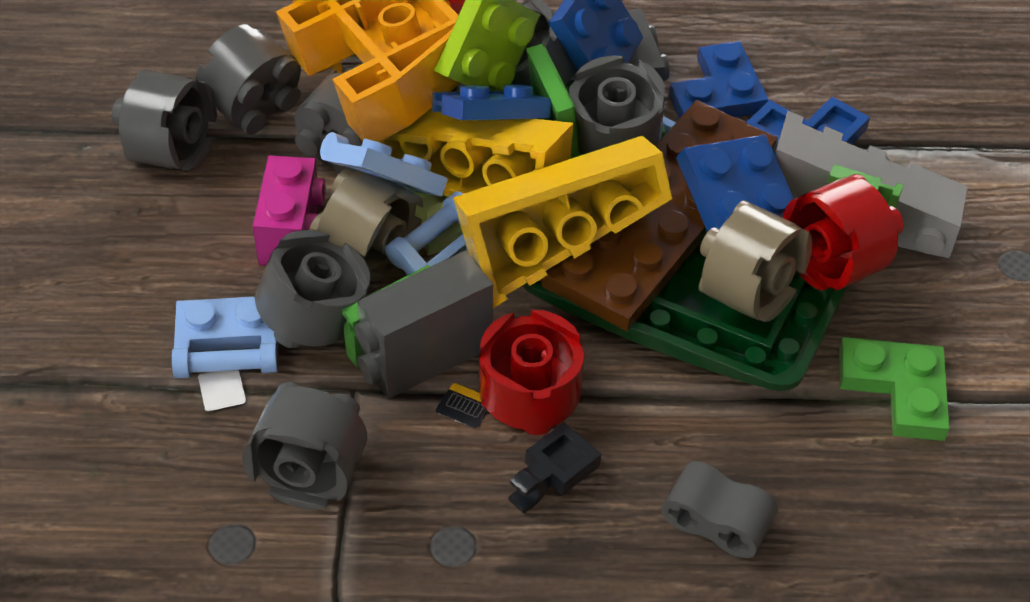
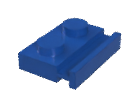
M467 85L460 86V91L433 92L432 111L441 112L443 115L459 120L550 118L551 99L534 95L532 86L504 85V91H489L490 88L486 86Z

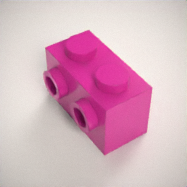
M268 155L252 226L258 265H267L273 250L285 235L295 231L310 230L313 220L318 215V207L324 206L326 182L325 178H318L316 158Z

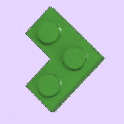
M842 337L839 347L840 389L891 394L892 436L945 441L949 431L944 347Z

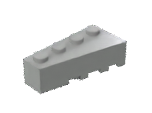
M787 111L775 157L794 199L827 185L834 164L882 178L881 183L895 187L896 183L902 184L904 186L897 210L903 218L904 228L902 233L898 235V247L950 259L961 226L968 186L913 163L903 167L892 162L886 156L887 152L871 145L867 150H863L842 141L843 133L826 126L822 132L802 124V116Z

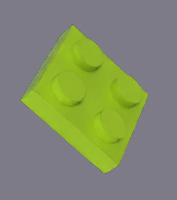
M465 0L434 71L464 85L486 86L490 88L489 91H504V85H510L513 81L515 69L526 45L533 37L535 25L540 14L514 0Z

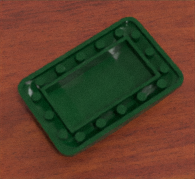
M701 241L627 332L542 287V279L531 286L528 283L523 285L526 291L626 339L698 367L775 391H789L802 382L848 288L847 286L836 291L834 288H828L824 291L816 289L808 284L796 271L789 286L797 290L788 305L771 321L763 322L759 319L756 320L699 291V283L706 257L700 253Z

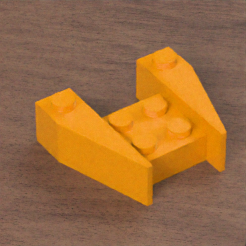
M298 0L276 11L290 53L309 77L330 69L334 64L354 54L363 62V64L332 79L346 121L362 141L364 139L376 142L383 141L409 127L432 108L433 92H451L460 84V82L434 71L459 16L450 7L449 0Z

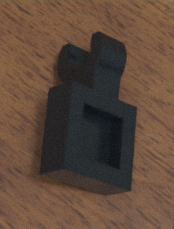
M563 422L526 450L525 463L529 467L519 471L510 480V484L516 491L509 496L508 500L522 513H525L540 501L550 486L563 496L600 467L602 454Z

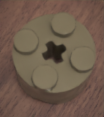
M346 168L335 178L332 186L333 194L324 211L313 220L310 230L329 234L328 242L343 248L345 242L352 246L365 260L370 271V281H380L386 277L380 271L388 263L394 265L386 255V245L396 237H406L421 225L422 219L415 216L416 205L423 208V201L419 195L395 182L358 170L354 172Z
M742 200L720 229L716 227L711 228L702 241L700 253L706 257L699 283V291L750 318L759 319L763 322L771 321L788 305L797 290L789 286L795 272L798 271L802 274L806 272L812 252L811 234L801 229L795 223L746 200Z

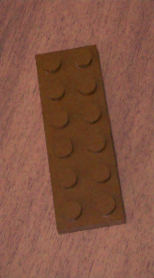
M696 100L655 146L663 154L672 200L616 234L611 231L590 244L592 249L574 259L571 255L546 271L547 276L542 278V287L628 332L707 234L705 225L676 157L686 147L765 134L773 152H775L778 137Z

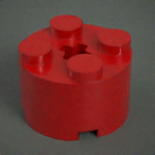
M853 174L838 179L791 200L786 206L782 217L797 224L801 229L811 234L812 252L805 274L800 272L798 274L808 284L823 291L828 288H834L835 291L845 288L887 268L895 258L898 247V235L902 233L904 228L901 213L895 207L889 206L880 192L860 174Z
M531 310V316L514 318V312L503 315L486 329L480 343L479 392L481 404L493 417L508 426L524 429L531 435H543L549 432L552 426L561 423L574 412L581 398L584 370V351L576 328L569 321L555 313L544 310Z

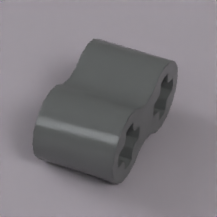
M692 461L686 464L662 505L661 510L665 519L678 530L705 537L730 555L739 558H750L756 554L776 517L778 504L763 489L750 484L732 481L713 466L703 462Z

